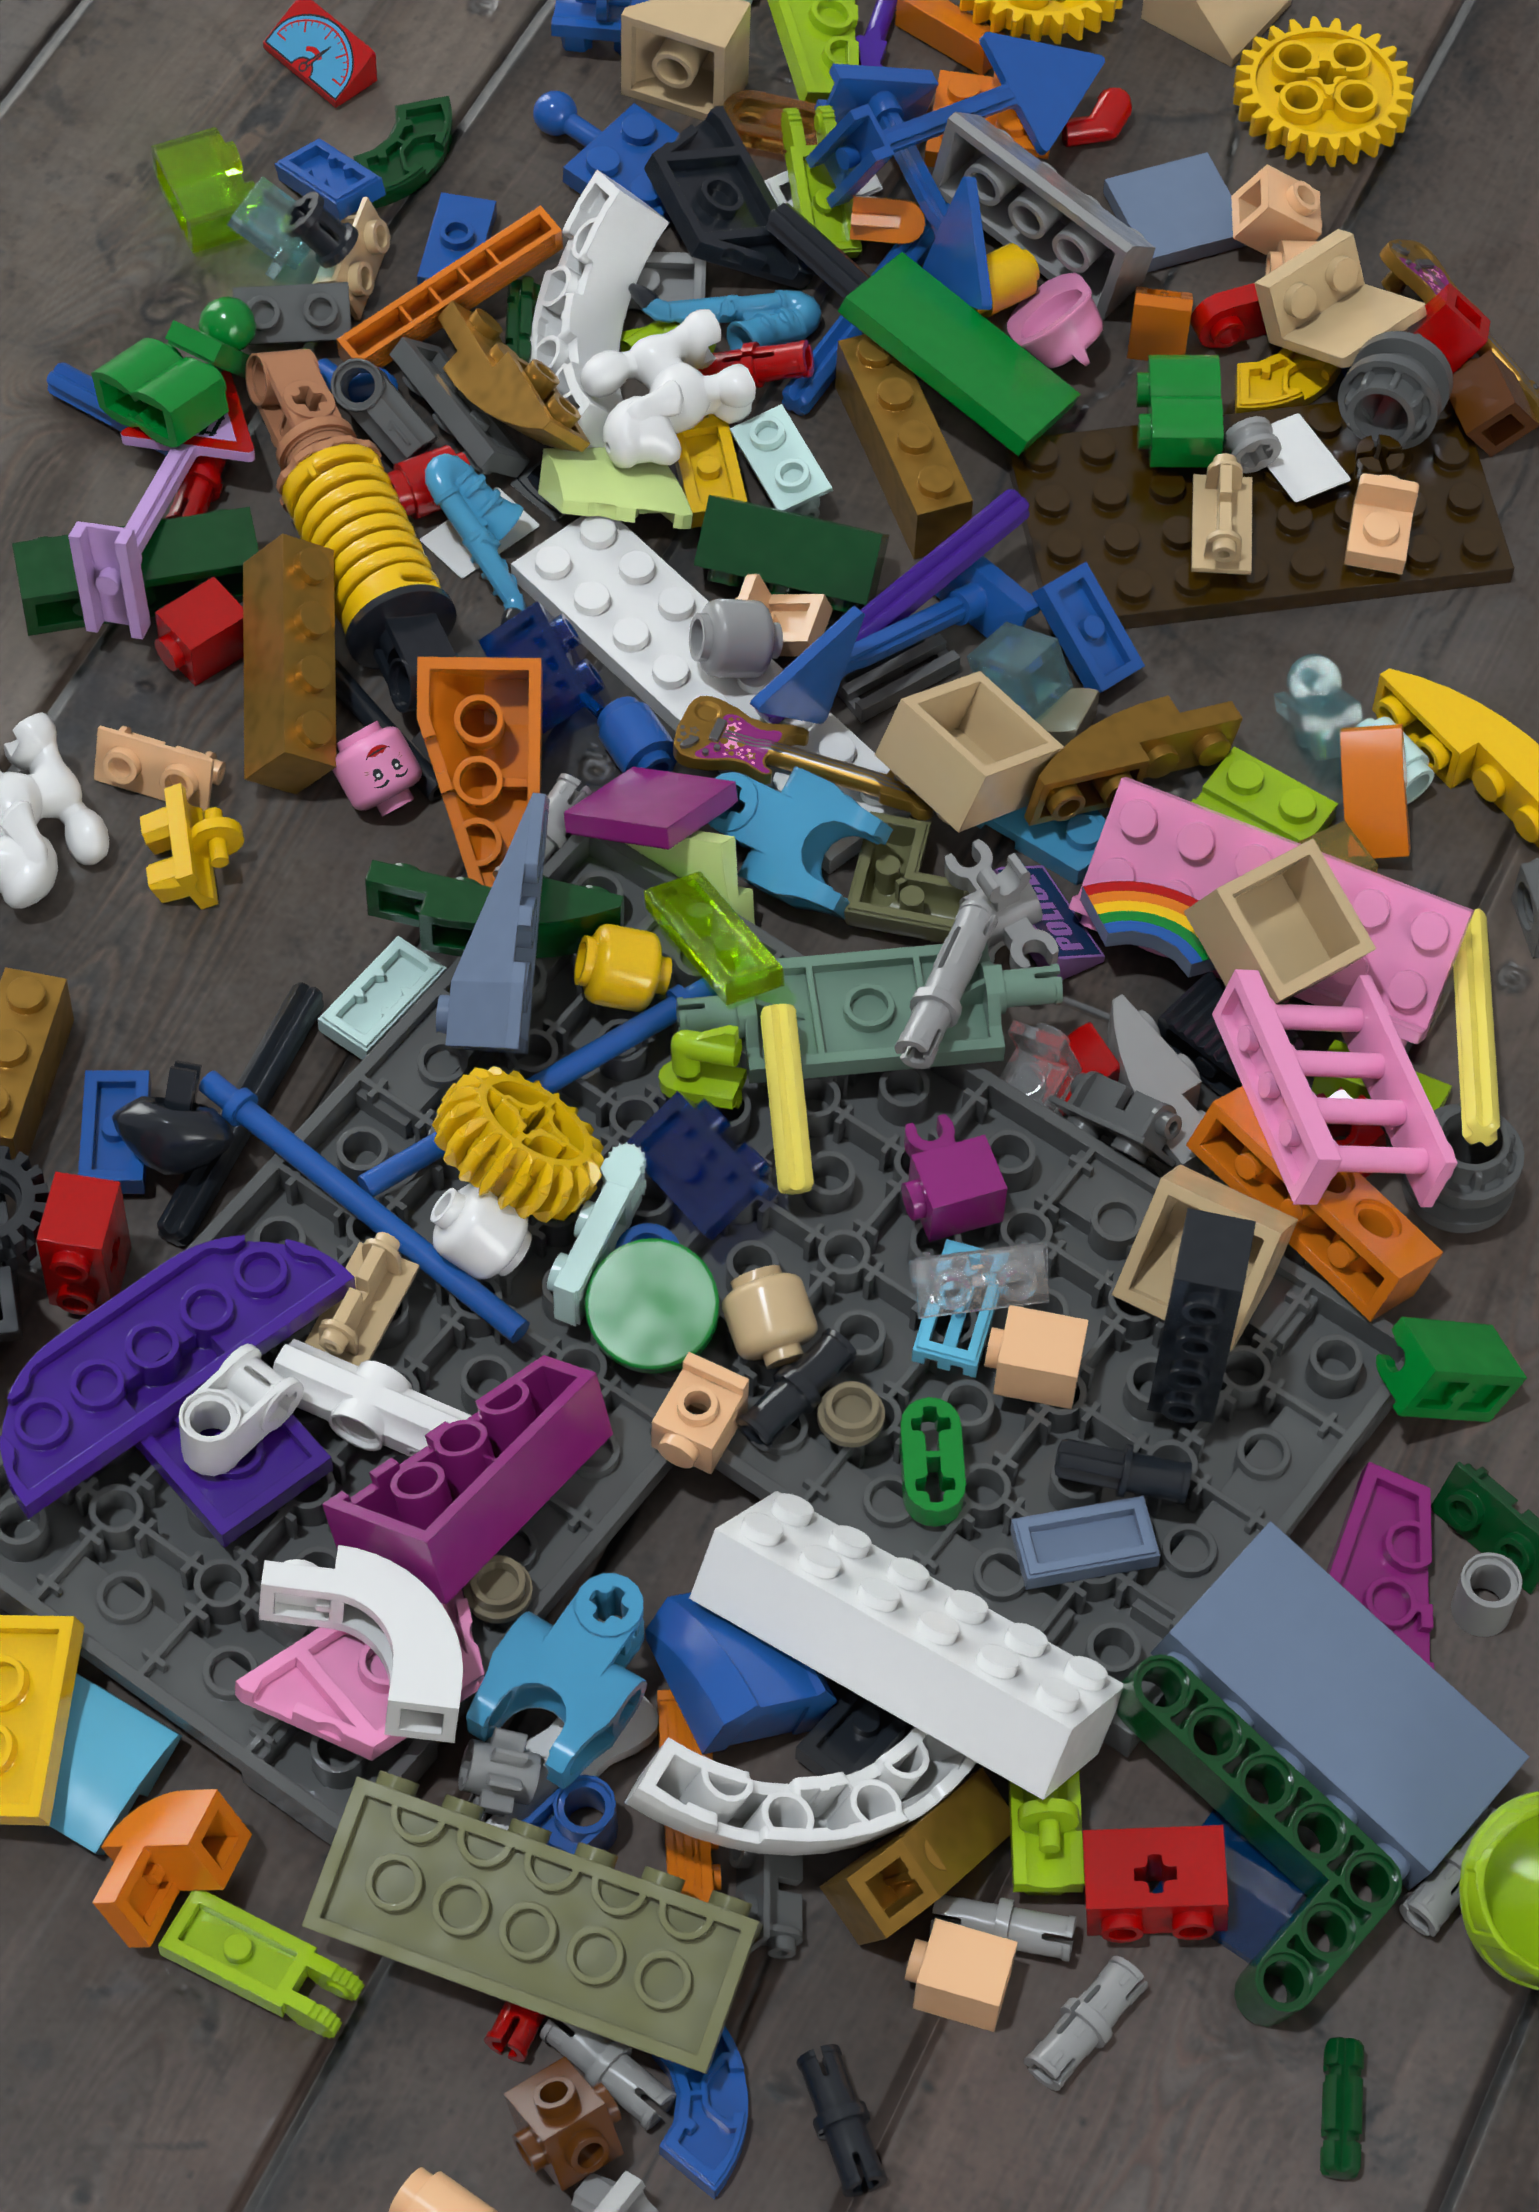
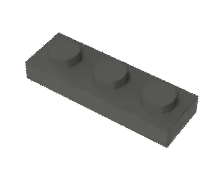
M402 337L391 351L390 356L404 372L402 376L403 382L409 389L428 402L434 410L432 414L434 421L444 431L455 436L465 449L463 453L468 458L470 465L485 475H490L494 472L518 478L531 460L498 419L485 413L469 401L454 385L443 369L450 360L439 346Z

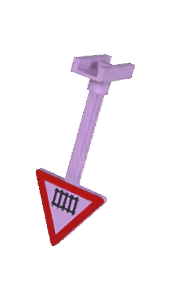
M221 372L227 387L225 394L229 412L180 446H164L151 439L139 427H127L121 431L122 443L124 445L169 452L125 528L77 521L68 536L86 631L98 633L103 622L129 625L131 638H144L151 625L141 570V553L193 462L198 456L244 462L255 460L254 446L230 372Z

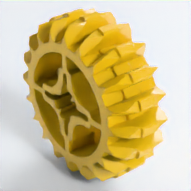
M492 1066L488 1071L475 1067L469 1075L463 1074L457 1084L453 1083L442 1098V1103L437 1109V1116L432 1123L437 1133L434 1142L438 1148L445 1151L443 1157L445 1163L456 1167L460 1171L459 1180L470 1182L474 1187L479 1188V1196L491 1191L498 1197V1204L501 1210L510 1205L515 1208L519 1217L523 1219L532 1214L538 1221L547 1223L551 1218L564 1221L571 1213H576L582 1204L584 1205L596 1191V1184L602 1177L600 1167L605 1160L601 1154L604 1148L597 1138L592 1136L594 1128L591 1124L580 1120L577 1116L579 1110L576 1107L567 1106L560 1100L559 1093L552 1094L542 1087L539 1080L532 1083L525 1080L520 1072L514 1070L507 1074L501 1068Z

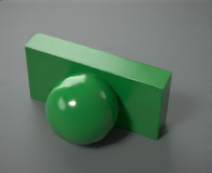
M230 296L221 297L209 302L202 310L198 324L200 331L173 320L165 339L168 340L167 343L246 379V364L250 355L241 350L246 349L254 339L257 325L253 312L241 299Z

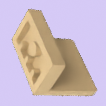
M1340 229L1332 232L1254 283L1269 343L1340 368L1352 367L1358 352L1372 337L1389 331L1407 332L1410 326L1427 315L1425 303L1365 284L1354 234Z

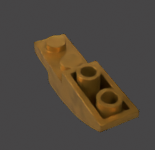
M451 301L437 318L457 349V352L443 367L454 385L469 401L485 413L522 434L554 448L583 452L590 445V442L578 424L581 415L558 392L556 386L560 381L554 372L537 359H533L528 363L519 358L512 349L503 343L499 337L503 332L501 326L487 312L480 308H476L474 312H471L458 303Z
M1169 695L1139 703L1114 713L1076 736L1050 760L1038 776L1024 818L1029 826L1053 820L1065 821L1078 814L1107 807L1111 808L1121 778L1127 777L1142 783L1143 778H1159L1181 769L1198 765L1210 766L1224 760L1229 754L1243 717L1232 701L1180 713Z

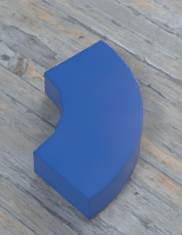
M725 2026L708 2074L652 2054V2058L668 2076L672 2090L676 2093L674 2120L659 2146V2155L712 2199L717 2197L736 2167L742 2152L748 2121V2091L744 2066L736 2044Z

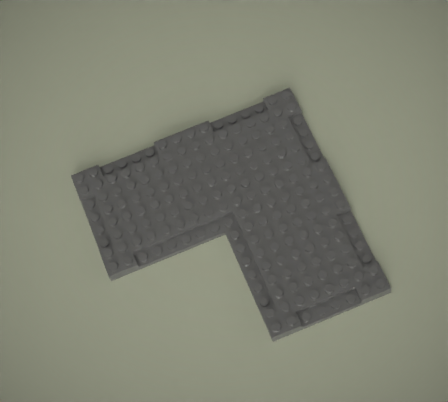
M572 835L544 865L543 875L549 879L578 886H599L610 893L624 896V927L655 933L660 939L662 956L672 959V973L667 990L678 984L685 988L714 972L720 977L725 986L726 993L724 995L733 994V988H735L734 962L804 956L625 843ZM577 953L558 957L536 958L527 1055L453 1049L445 1045L446 1034L436 1033V1012L439 995H450L451 980L461 957H458L294 1134L359 1185L357 1179L359 1175L436 1132L432 1123L437 1116V1109L442 1103V1098L453 1083L457 1084L463 1074L469 1075L475 1067L488 1071L492 1066L501 1068L507 1074H510L513 1070L518 1071L526 1080L665 1000L666 993L665 995L655 994L652 1002L642 1012L592 1004L585 998L583 986L575 985L574 982ZM677 1022L555 1092L559 1093L560 1100L567 1106L576 1107L579 1110L577 1116L581 1121L592 1125L594 1128L592 1136L597 1138L604 1147L601 1152L604 1159L608 1158V1152H612V1147L619 1146V1143L621 1145L626 1144V1142L630 1145L635 1144L637 1148L641 1147V1152H645V1195H642V1201L632 1219L630 1227L643 1223L661 1225L669 1229L676 1236L679 1244L696 1253L708 1266L717 1286L720 1313L715 1333L699 1356L749 1379L748 1410L775 1384L773 1375L781 1367L767 1369L764 1360H746L739 1356L722 1310V1302L733 1290L730 1284L733 1279L749 1271L770 1265H780L782 1273L796 1274L803 1281L818 1325L816 1335L808 1343L801 1346L803 1353L805 1354L828 1328L842 1334L857 1352L856 1356H858V1359L849 1365L820 1394L821 1399L836 1385L855 1381L870 1387L880 1397L884 1405L885 1420L882 1431L876 1439L864 1446L843 1447L827 1439L818 1425L817 1407L810 1414L803 1412L773 1442V1446L767 1451L754 1446L738 1428L715 1469L761 1500L775 1491L796 1495L805 1499L812 1505L814 1512L837 1525L854 1527L864 1532L871 1539V1544L897 1558H907L920 1563L929 1571L930 1576L954 1590L968 1591L981 1597L987 1603L988 1609L1014 1623H1024L1037 1628L1045 1634L1048 1642L1073 1656H1083L1098 1662L1106 1669L1109 1676L1120 1682L1141 1662L1153 1656L1151 1651L1270 1521L1288 1537L1291 1535L1345 1462L1351 1463L1396 1402L1380 1377L1376 1366V1356L1378 1354L1391 1356L1395 1360V1365L1399 1371L1404 1366V1351L1401 1347L1397 1346L1391 1330L1394 1325L1381 1316L1370 1322L1333 1286L1285 1256H1282L1276 1273L1236 1346L1231 1352L1229 1351L1213 1423L1203 1421L1181 1423L1167 1418L1163 1413L1148 1411L1147 1408L1165 1320L1112 1296V1293L1155 1194L1160 1178L976 1063L803 1079L814 1183L811 1191L794 1195L782 1194L778 1190L767 1082L749 1084L747 1073V1080L742 1088V1103L739 1109L733 1108V1110L675 1100L661 1092L658 1078L659 1071L665 1064L672 1061L670 1045L672 1037L678 1032V1027H680V1025H677ZM740 1038L742 1041V1051L737 1067L747 1069L743 1038ZM946 1114L953 1122L955 1128V1142L986 1135L1008 1189L1003 1222L929 1242L921 1220L912 1221L909 1218L902 1198L901 1185L904 1182H908L911 1160L904 1147L906 1124L914 1123L917 1133L922 1139L934 1141L939 1138L936 1131L937 1117ZM275 1153L187 1249L214 1239L245 1235L246 1242H271L284 1245L285 1240L290 1239L316 1248L346 1268L359 1242L364 1243L367 1239H374L376 1233ZM442 1157L374 1198L433 1245V1231L436 1224L431 1222L430 1216L436 1202L448 1189L454 1188L458 1191L470 1182L460 1181L458 1178L460 1171L456 1167L447 1165ZM602 1178L596 1184L597 1189L589 1199L590 1201L596 1202L604 1184ZM583 1204L576 1213H571L564 1221L551 1218L545 1223L538 1221L531 1214L528 1217L527 1230L532 1234V1240L525 1257L519 1265L506 1276L496 1274L492 1278L476 1279L530 1323L527 1332L519 1341L512 1343L419 1268L370 1360L386 1364L398 1371L411 1383L414 1391L469 1415H474L478 1412L476 1400L543 1355L596 1372L613 1435L495 1554L514 1559L528 1571L532 1580L533 1595L531 1603L525 1612L530 1611L543 1620L674 1466V1464L663 1458L657 1449L651 1447V1428L653 1418L682 1369L663 1373H641L627 1369L614 1362L599 1349L589 1328L586 1314L581 1324H576V1326L554 1318L553 1291L547 1289L549 1273L557 1256L561 1252L569 1255L577 1239L574 1236V1229ZM946 1239L1010 1255L1008 1270L976 1378L963 1375V1368L951 1365L950 1371L937 1368L938 1361L926 1358L924 1364L911 1361L913 1346ZM399 1252L401 1258L410 1261L408 1258H406L403 1254ZM960 1259L955 1261L931 1341L941 1344L944 1342L968 1261ZM981 1265L957 1348L964 1350L969 1348L992 1271L991 1267ZM1009 1305L1089 1320L1072 1409L993 1394L997 1369L984 1367L991 1328L1005 1329ZM318 1317L261 1356V1360L273 1369L274 1361L283 1346L291 1343L293 1339L305 1343ZM796 1362L788 1364L787 1366L792 1367ZM927 1397L942 1399L950 1403L958 1412L962 1427L966 1486L963 1508L956 1519L947 1525L937 1527L926 1526L913 1520L905 1509L902 1492L899 1449L902 1414L908 1405L917 1399ZM296 1407L292 1414L331 1456L333 1470L224 1548L135 1445L29 1519L21 1510L11 1492L0 1450V1608L10 1615L75 1616L85 1625L80 1656L238 1768L242 1773L243 1783L329 1845H332L357 1776L375 1783L381 1770L417 1783L438 1758V1745L440 1741L406 1738L371 1761L240 1702L235 1696L236 1680L319 1628L259 1620L260 1591L265 1560L285 1562L299 1559L312 1562L318 1567L335 1569L337 1548L322 1504L341 1491L352 1497L372 1483L370 1471L391 1457L401 1464L410 1456L384 1445L377 1451L356 1447L337 1435L331 1428L329 1421ZM924 1422L922 1423L921 1431L925 1435L926 1451H937L939 1432L935 1429V1423ZM1072 1439L1124 1450L1126 1444L1133 1445V1452L1183 1463L1184 1461L1191 1462L1192 1474L1186 1501L1182 1505L1177 1504L1175 1501L1125 1492L1124 1497L1120 1498L1116 1497L1115 1489L1060 1479L1055 1475L1054 1471L1058 1446L1061 1440ZM929 1472L927 1474L925 1491L928 1492L931 1502L943 1501L944 1492H941L939 1488L938 1472ZM1144 1496L1160 1553L1157 1567L1025 1589L1010 1532L1012 1519ZM471 1612L473 1621L471 1631L474 1642L479 1647L484 1673L486 1674L493 1651L517 1619L506 1623H489L479 1619ZM1143 1681L1141 1687L1147 1700L1155 1706L1165 1707L1166 1699L1162 1690L1151 1682ZM476 1692L460 1702L458 1721L470 1708ZM1116 1711L1103 1742L1128 1758L1141 1739L1122 1722Z

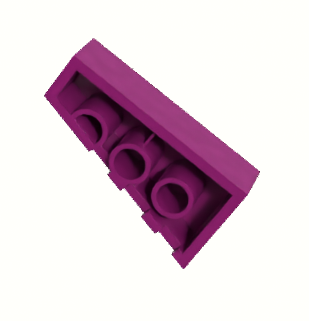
M543 1355L476 1400L478 1412L466 1420H458L450 1424L445 1421L425 1434L427 1441L425 1448L401 1464L391 1457L370 1471L369 1474L372 1480L370 1485L352 1497L341 1491L324 1502L322 1506L337 1550L338 1545L358 1548L396 1563L418 1578L436 1596L440 1603L446 1605L613 1435L596 1372Z

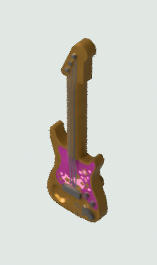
M1392 240L1379 253L1381 260L1390 269L1389 273L1381 281L1382 286L1389 292L1400 295L1408 285L1427 304L1449 283L1460 291L1451 281L1437 257L1426 246L1417 241ZM1489 332L1487 343L1476 353L1481 357L1488 351L1493 352L1515 373L1539 422V386L1533 380H1529L1524 371Z
M699 696L694 699L687 707L677 726L673 756L679 764L688 768L732 770L746 774L750 778L767 785L771 783L772 770L767 767L768 765L791 772L797 766L835 785L878 797L880 804L909 812L917 820L926 821L934 815V810L910 787L901 783L891 770H889L888 774H884L793 747L792 745L806 746L808 744L809 731L803 727L764 723L749 717L737 707L713 696Z

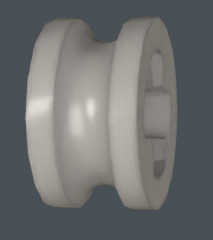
M1254 416L1241 420L1230 427L1224 434L1223 448L1225 452L1236 457L1237 462L1243 468V473L1246 474L1259 471L1270 465L1279 456L1282 449L1278 437L1272 434L1273 429L1270 421L1265 417Z

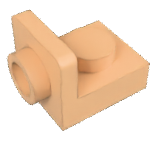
M1364 473L1360 476L1352 508L1344 559L1345 565L1403 574L1413 512L1419 492V484L1417 482L1401 480L1392 475L1378 476Z

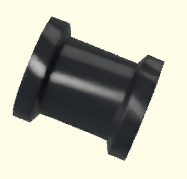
M315 191L309 192L297 200L283 219L282 231L291 238H300L316 253V262L325 269L339 264L353 249L359 235L358 230L349 222L341 223L324 207V198Z

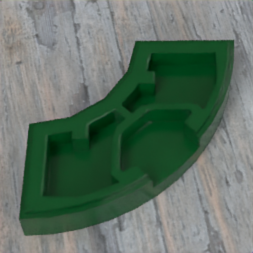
M449 96L396 105V122L388 138L373 150L353 156L354 161L382 178L386 195L372 202L375 209L395 203L409 196L427 183L443 164L449 152L453 132L452 107Z

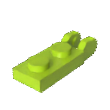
M831 105L816 107L814 127L817 144L837 125L835 121L836 116ZM797 107L784 108L783 113H781V132L783 133L784 148L787 151L785 153L793 207L850 259L857 258L862 252L861 240L850 239L853 198L849 202L834 208L829 206L826 198L836 189V186L824 164L810 169L805 158L817 145H806L799 109Z
M205 1890L191 1891L158 1944L161 1956L282 2018L286 2013L298 2025L329 2039L335 2037L343 2022L326 2006L317 2004L315 2001L298 1993L307 1976L321 1988L340 1998L351 2001L357 2000L365 1986L363 1981L354 1975L353 1972L319 1955L317 1947Z

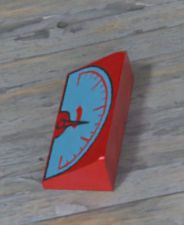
M296 0L263 41V48L335 108L377 81L375 52L313 0Z

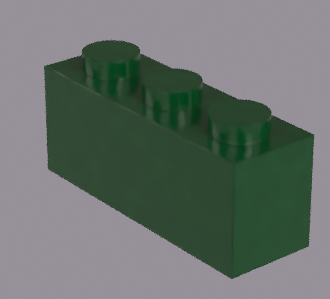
M709 495L694 566L709 569L707 580L735 587H742L743 579L747 574H759L763 581L766 582V586L771 594H800L801 590L815 594H825L833 610L847 612L853 606L858 608L859 604L867 605L876 597L890 535L723 496Z

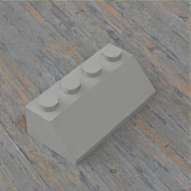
M954 112L948 118L932 174L944 200L951 204L963 176L975 177L977 180L983 230L1004 246L1014 243L1022 250L1026 249L1031 252L1037 261L1040 273L1049 280L1067 273L1081 275L1092 290L1091 296L1104 321L1136 290V286H1140L1144 282L1156 247L1146 241L1140 232L1128 227L1105 210L1095 198L1081 192L1061 177L1051 165L1040 161L1016 143L1006 131L996 128L982 116Z

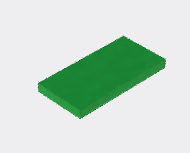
M903 252L847 295L838 309L840 315L1018 456L1072 409L1081 395Z

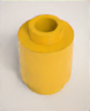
M1009 243L986 254L992 308L991 310L974 309L985 318H988L1033 296L1037 290L1040 270L1031 252L1026 249L1022 250L1014 243Z

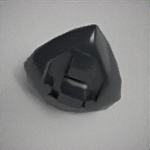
M176 1060L174 1066H171L169 1070L165 1097L141 1096L115 1111L112 1116L115 1129L127 1147L147 1167L164 1175L187 1174L210 1163L224 1153L235 1139L231 1128L216 1109L196 1103L202 1067L200 1064Z

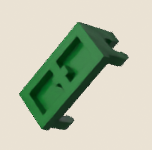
M1401 1317L1391 1330L1397 1346L1401 1347L1404 1351V1366L1399 1371L1395 1365V1360L1391 1356L1385 1354H1378L1376 1356L1378 1373L1396 1401L1393 1404V1408L1398 1416L1490 1422L1527 1379L1500 1335L1491 1324Z

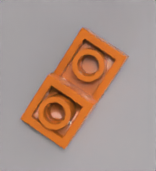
M1403 724L1341 728V770L1348 860L1410 856L1411 843L1406 796L1408 781Z

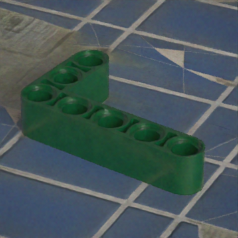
M1162 1654L1150 1656L1141 1662L1121 1682L1123 1683V1690L1116 1709L1117 1715L1138 1738L1307 1895L1304 1901L1241 1972L1235 1983L1234 1997L1237 2008L1246 2019L1256 2025L1266 2027L1280 2024L1312 2001L1394 1905L1402 1888L1400 1870L1385 1851L1187 1666L1172 1656ZM1143 1681L1151 1682L1162 1690L1166 1699V1707L1155 1706L1147 1700L1141 1687ZM1194 1729L1203 1730L1211 1735L1217 1747L1216 1756L1206 1754L1199 1749L1194 1740ZM1246 1777L1254 1778L1263 1784L1268 1793V1804H1262L1252 1799L1246 1789ZM1298 1825L1305 1826L1315 1833L1320 1843V1853L1311 1852L1302 1845L1297 1833ZM1350 1874H1355L1365 1879L1371 1889V1902L1363 1901L1356 1896L1350 1885ZM1307 1923L1316 1924L1324 1930L1330 1943L1329 1952L1320 1951L1313 1946L1308 1938ZM1264 1973L1275 1975L1285 1985L1287 1992L1285 2003L1277 2002L1266 1992L1263 1983Z

